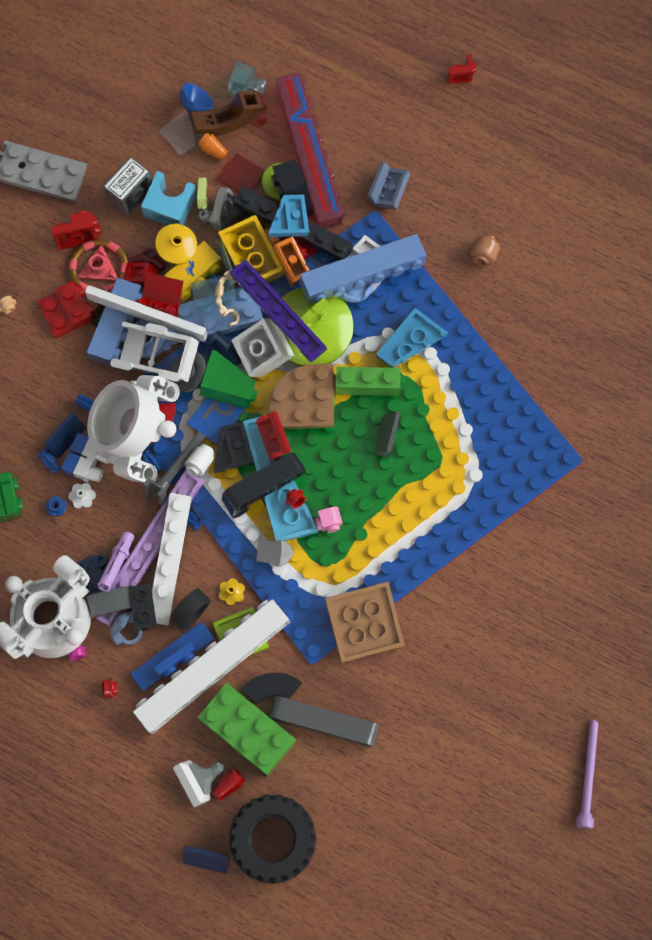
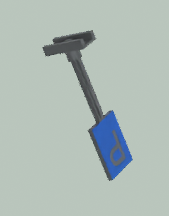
M206 398L186 423L197 434L162 478H159L157 482L148 478L144 482L145 498L148 500L151 496L158 498L159 508H161L167 499L166 490L170 486L169 483L184 466L195 448L205 438L218 446L221 427L236 423L246 409Z

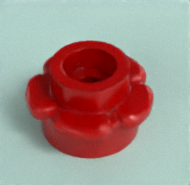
M293 489L288 492L286 504L291 506L292 509L302 506L306 501V497L303 495L304 491Z
M112 677L102 681V695L110 699L113 698V695H117V682H113Z

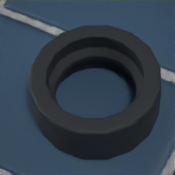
M199 588L195 589L177 605L171 613L170 619L181 630H185L204 613L211 600Z

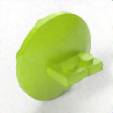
M302 288L295 289L282 297L288 306L327 347V351L310 363L285 336L294 354V357L289 359L288 362L297 366L331 364L344 354L352 340L353 318L343 299L332 296L321 299L317 304H308Z

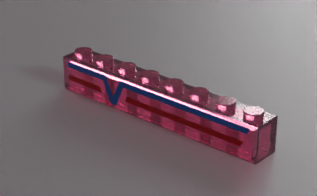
M300 72L277 77V91L299 166L308 185L316 224L325 229L342 225V217H345L343 205H339L337 200L340 198L337 186L333 187L332 180H334L332 168L328 169L326 163L329 162L327 151L322 150L321 144H324L321 132L317 133L316 126H318L316 114L312 115L311 113L313 105L311 97L306 96L305 91H308L306 80L301 79Z

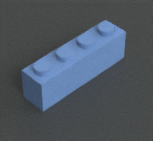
M120 278L116 279L111 292L134 302L142 298L143 294L141 285ZM105 306L87 350L89 359L111 366L113 358L120 359L122 353L120 348L122 343H125L128 329L122 326V322L134 324L136 317Z

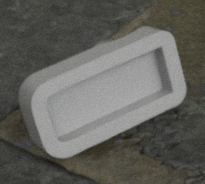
M220 187L213 207L214 211L202 209L198 214L202 222H209L215 230H224L225 228L222 219L229 215V211L224 202L229 200L232 205L231 197L233 193L230 188Z

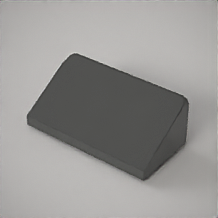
M396 411L383 416L374 451L375 455L390 457L400 420V412Z

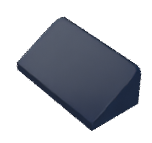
M72 412L47 438L44 445L52 454L60 458L73 444L77 433L81 434L86 429V426Z
M185 846L183 863L227 873L231 857L217 852Z

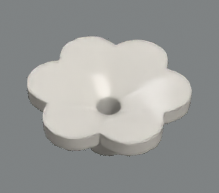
M88 483L82 485L75 484L68 497L73 502L75 508H89L92 505V500L96 497V493L91 490V486Z

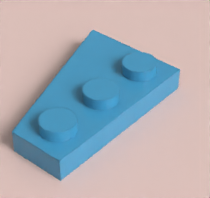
M414 308L376 353V358L388 367L395 368L448 336V332Z

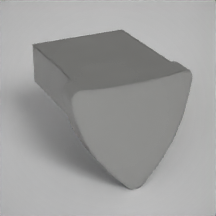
M259 539L256 561L272 563L280 567L285 565L294 554L291 546L283 540Z

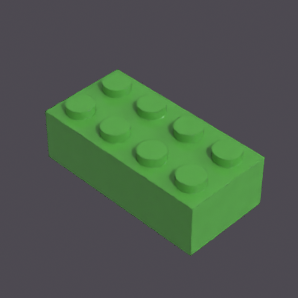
M228 683L222 687L198 716V719L267 777L296 743L295 738Z

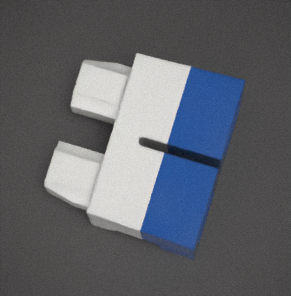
M77 433L70 448L71 452L68 453L61 470L64 475L77 477L87 483L89 480L100 482L104 471L95 466L98 461L108 464L110 454L96 449L90 442L89 437Z

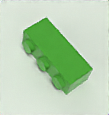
M336 367V395L399 396L401 368Z

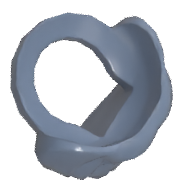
M132 612L117 616L110 626L111 638L116 645L121 643L133 645L143 635V631L138 629L137 637L133 640H127L119 633L127 622L134 624Z

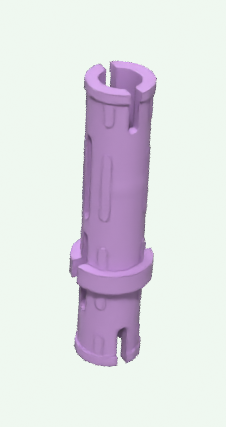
M123 532L117 546H114L112 549V556L97 584L98 588L102 591L108 592L111 590L124 560L129 556V549L135 540V536L130 532Z

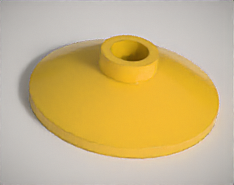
M170 224L159 231L155 246L162 259L172 264H182L194 256L197 249V239L188 227L181 224ZM177 238L181 243L176 244L173 240Z

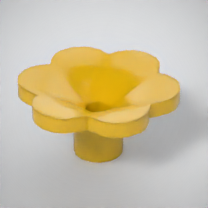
M231 578L228 582L220 584V600L226 601L229 606L243 601L245 586L242 583H238L236 579Z

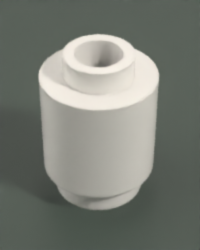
M205 444L196 447L185 462L187 472L195 477L202 476L214 460V450Z

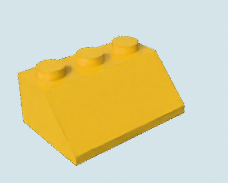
M256 215L218 232L235 266L247 260L267 283L283 276L284 269Z

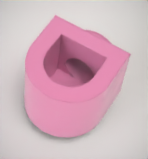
M338 507L320 510L317 513V518H314L318 531L321 530L322 532H336L340 530L339 526L343 525Z

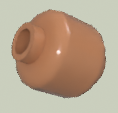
M491 235L479 236L475 239L470 256L476 265L487 267L495 263L500 251V245L496 238Z

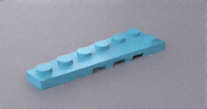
M257 418L243 421L256 471H259L277 460L270 462L256 424ZM295 481L264 497L276 541L283 540L286 542L318 533L317 526L305 502L297 509H292L285 502L288 492L293 489L299 490Z

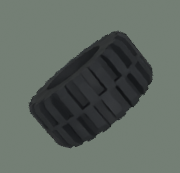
M267 794L250 800L248 804L243 805L239 809L240 811L235 815L229 831V847L234 861L245 874L263 883L277 884L298 876L308 866L315 851L316 833L310 815L301 804L283 795ZM269 817L283 819L291 826L294 833L292 850L286 857L277 861H268L259 857L254 851L251 842L255 826L263 819Z

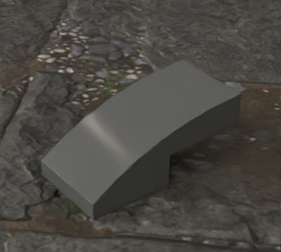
M129 586L86 597L91 618L132 609Z

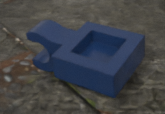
M220 331L214 332L205 348L210 353L212 350L217 351L234 365L241 363L237 351L231 349L234 344Z

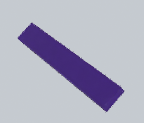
M244 260L229 272L230 276L310 363L327 351L324 343L247 260Z

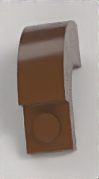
M257 90L238 91L233 101L228 105L216 110L191 112L189 119L194 134L210 133V135L219 136L235 131L250 123L257 117L263 106Z

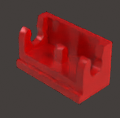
M277 411L257 418L256 424L270 462L292 453Z

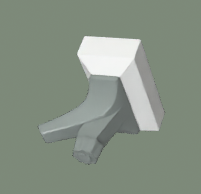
M191 760L179 763L173 767L193 807L203 805L211 800L209 794L211 793V783L219 774L226 770L224 765L219 762L213 764L212 767H201L196 763H192Z

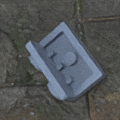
M381 162L368 198L375 207L397 210L410 177L409 171L389 168L386 162Z

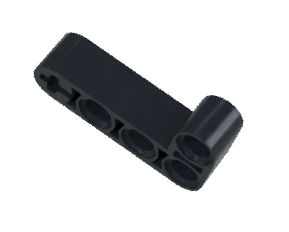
M290 453L227 488L222 494V502L232 518H238L249 510L251 504L300 478L306 473V469L297 455Z

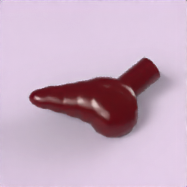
M147 248L141 254L127 259L128 262L149 263L161 272L166 267L164 263L157 259L158 254L154 248Z

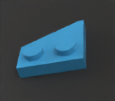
M283 195L268 232V237L308 236L309 227L304 195Z

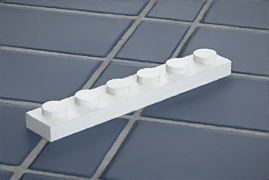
M170 493L152 588L156 624L169 625L191 496Z

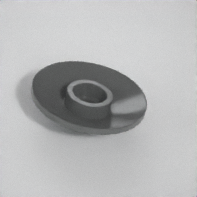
M196 352L188 382L182 380L177 382L171 381L178 385L179 391L190 392L201 384L206 371V364L202 355ZM183 353L175 359L171 372L178 373Z

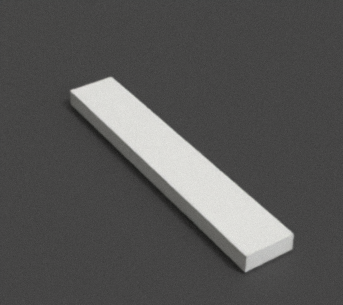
M87 286L85 293L88 300L153 324L165 326L167 329L193 337L202 342H205L207 338L205 327L96 287Z

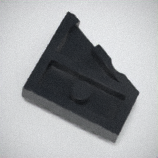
M240 421L222 426L213 470L214 474L253 464L254 459L243 422Z

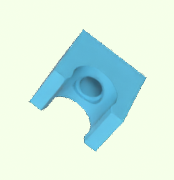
M157 171L141 205L143 216L164 225H184L197 197L195 184L188 182L182 194L176 197H168L163 194L166 188L164 173Z

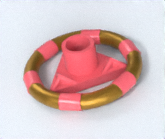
M105 239L90 240L79 246L73 253L69 263V274L71 280L76 285H81L84 293L88 285L80 279L114 281L110 285L98 288L111 293L116 279L124 280L128 258L124 250L112 241ZM99 247L80 273L77 274L80 256L90 249ZM103 247L110 249L119 256L121 260L119 277H117Z

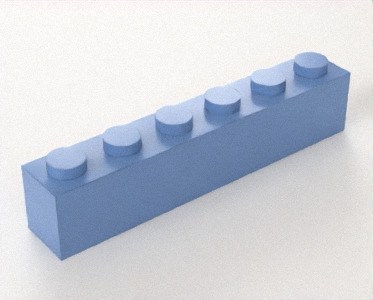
M415 234L300 274L299 284L308 304H317L323 298L339 297L345 294L346 291L352 289L359 290L366 284L372 282L379 283L386 277L399 276L409 269H419L425 263L427 255L418 235Z

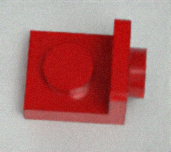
M471 54L467 55L466 65L456 64L448 68V84L472 82L473 74L477 72L476 61H472Z
M128 262L124 280L144 285L146 272L158 275L159 271L149 263Z

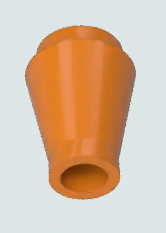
M206 133L198 143L201 151L220 161H223L229 153L213 134Z

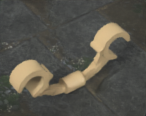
M232 269L224 273V277L218 281L215 289L216 304L221 318L227 314L233 316V322L228 324L227 327L236 325L240 320L239 313L235 308L227 309L222 305L221 300L224 293L223 284L225 279H231L233 283H236L229 273Z

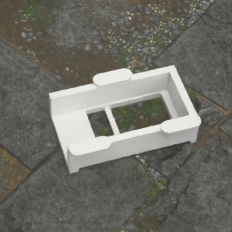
M122 322V326L127 328L128 332L120 360L113 358L111 360L112 367L156 374L164 379L175 382L179 380L189 381L199 344L198 340L190 336L167 332L168 329L165 326L148 323L145 327ZM147 335L156 337L151 359L148 361L149 366L140 365ZM160 338L185 344L178 373L152 367L155 364L154 359Z

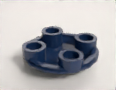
M105 555L89 556L77 562L90 578L85 587L89 591L86 594L88 596L104 592L98 588L97 584L109 562Z

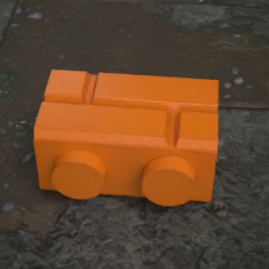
M290 237L275 244L273 249L284 269L283 273L290 287H294L299 284L300 274L310 270L308 266H305L306 262L294 238Z

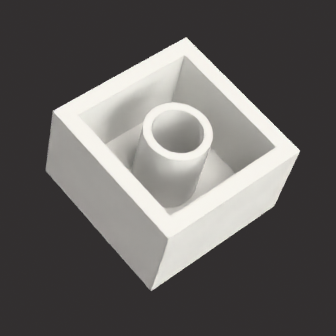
M261 319L232 339L249 377H263L294 357L284 334L271 319Z

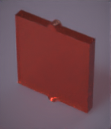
M236 153L231 161L225 164V169L218 177V181L236 192L240 191L242 185L253 191L255 187L259 186L258 183L266 170Z

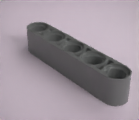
M280 696L274 697L269 718L275 721L368 747H374L380 726L370 721Z

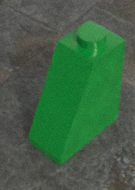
M212 350L201 383L199 396L249 409L250 403H255L258 391L254 390L256 381L220 353Z

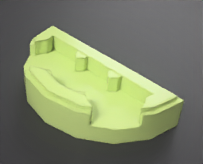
M206 177L198 179V209L207 208Z

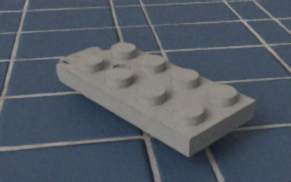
M4 140V151L0 150V182L76 203L87 170V163ZM20 163H25L26 167L21 169L18 167V165Z

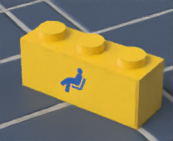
M203 241L197 246L194 256L189 261L177 264L164 276L184 281L180 302H185L190 297L192 291L196 288H201L206 283V279L211 274L216 275L221 270L222 260Z

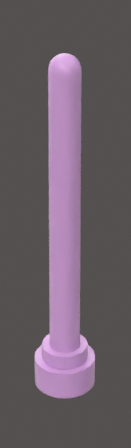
M596 720L590 721L582 807L581 813L576 817L575 827L593 829L594 819H592L590 809L598 735V722Z

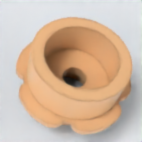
M11 296L2 298L0 300V313L9 314L14 311L16 300H13Z

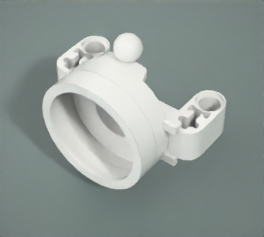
M141 375L137 381L118 380L112 382L96 397L88 416L87 431L89 440L96 449L110 454L108 463L113 464V470L117 476L139 483H144L148 478L153 481L156 480L157 469L155 466L141 461V456L150 442H158L161 435L166 438L175 435L176 425L172 421H165V415L159 410L158 401H176L180 392L177 384L160 376Z
M67 555L60 557L54 564L53 570L58 575V578H44L37 581L28 580L24 584H22V580L17 576L7 578L5 587L7 591L14 593L11 598V627L5 622L0 623V647L13 658H19L23 654L29 657L31 653L44 658L61 657L74 651L87 636L91 617L88 604L83 597L89 592L85 587L90 578L84 569ZM46 601L56 602L59 609L55 619L44 625L36 624L33 616L37 606Z

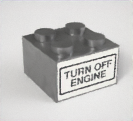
M130 157L127 162L124 161L119 166L114 176H110L104 183L103 188L109 205L128 218L144 201L152 179L150 172Z

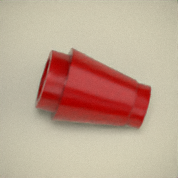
M233 768L231 771L227 770L212 792L222 801L243 787L246 779L236 768Z

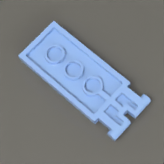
M241 287L224 292L221 298L223 306L227 309L234 307L239 313L240 320L232 327H227V325L233 322V316L227 314L221 318L215 295L180 304L178 318L205 327L207 331L206 339L211 338L214 332L217 331L227 334L251 327L263 319L260 307ZM168 329V332H172V333H176V334H181V333H178V332H175V331H172V330ZM168 340V343L166 344V348L164 349V351L169 350L171 348V345L178 344L180 342Z

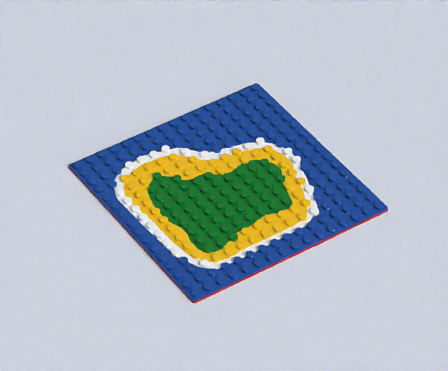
M378 211L371 212L339 235L353 243L346 258L352 253V248L364 235L380 246L400 240L399 236ZM318 251L305 260V266H308L309 270H313L338 260ZM423 266L416 270H406L396 277H386L373 293L361 302L351 303L344 301L353 318V336L344 354L331 363L334 366V393L336 396L334 428L284 429L292 453L297 455L306 469V473L294 481L298 489L304 491L303 495L306 497L305 504L313 520L317 518L318 511L338 507L343 525L339 526L340 530L328 533L327 530L323 532L320 530L315 534L286 541L291 546L294 554L283 566L278 567L272 563L256 561L258 540L276 541L264 498L251 504L245 514L235 519L232 518L222 502V494L227 488L257 472L255 464L214 474L213 470L218 446L206 438L201 443L211 447L215 455L213 456V462L202 476H198L205 482L192 500L190 507L199 519L202 520L205 527L261 601L268 600L270 602L273 599L288 617L290 623L283 630L311 665L316 664L337 648L324 598L389 582L393 601L396 604L582 463V458ZM284 274L269 284L281 298L287 293L301 288L300 284L290 287ZM414 308L448 332V336L395 367L401 368L399 396L336 395V367L390 368L376 358V353ZM261 310V313H262L263 318L270 319V318ZM248 328L230 332L224 335L232 342V339L237 337L239 334H241ZM211 338L206 339L205 342L199 341L196 351L204 358L206 368L211 353L205 347ZM185 345L153 366V368L171 371L175 359L184 352ZM242 361L240 364L236 363L235 366L248 375ZM286 361L263 377H250L256 381L254 390L258 391L255 403H250L249 409L244 411L237 422L269 414L270 397L275 385L286 373L300 366ZM145 372V373L142 374V375L158 376V375H156V374H151V373H147V372ZM201 384L193 391H180L178 399L174 402L158 401V404H176L173 423L176 425L175 435L170 438L161 436L158 442H154L146 448L156 459L164 473L168 471L197 434L186 423L206 399V397L199 396ZM396 411L400 412V420L390 457L375 455L374 451L383 416ZM185 464L171 481L174 486L186 470Z

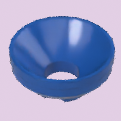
M191 83L183 84L179 95L181 105L188 113L210 111L214 107L212 98L202 88Z

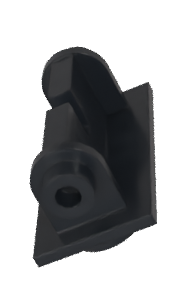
M151 584L129 586L134 628L148 631L150 627H157Z

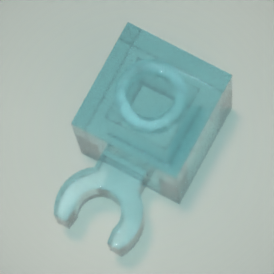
M237 61L228 80V88L234 95L238 91H248L251 89L263 94L266 89V81L256 78L255 67Z

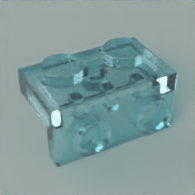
M222 277L191 283L195 308H200V311L213 309L212 305H216V285H218V281ZM225 279L223 284L224 293L221 300L222 305L226 307L233 305V301L238 299L234 283L231 279Z

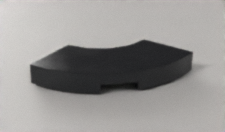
M267 673L253 678L240 690L259 704L263 699L271 696L290 699L302 682L288 674Z

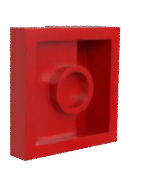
M78 211L70 215L71 223L62 222L51 227L58 250L79 247L90 240H98V235L101 234L96 214H91V211Z
M74 281L56 288L55 293L37 301L55 339L93 320L91 314L94 311L89 301L84 302L82 297L85 296L81 285H76Z

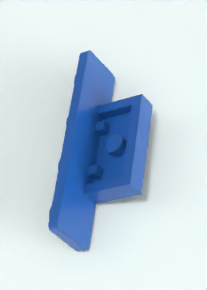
M200 622L134 670L131 675L139 687L145 691L164 676L167 678L177 671L176 668L182 663L187 664L195 657L194 654L211 643L214 637L204 623Z

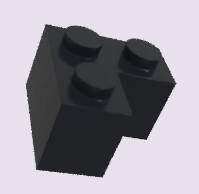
M296 159L272 166L274 175H271V180L274 188L276 187L279 199H282L283 195H304L307 217L314 215L308 185Z

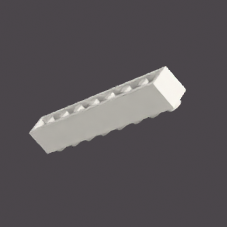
M273 599L270 602L268 600L262 602L257 607L258 611L252 616L251 614L246 615L240 621L241 625L235 630L231 628L225 632L223 640L218 644L216 642L210 644L205 649L206 653L203 656L193 658L188 663L189 667L183 672L181 670L177 671L171 676V682L166 686L161 684L153 691L154 695L150 699L144 698L136 705L137 709L133 712L149 733H155L290 623L288 617Z

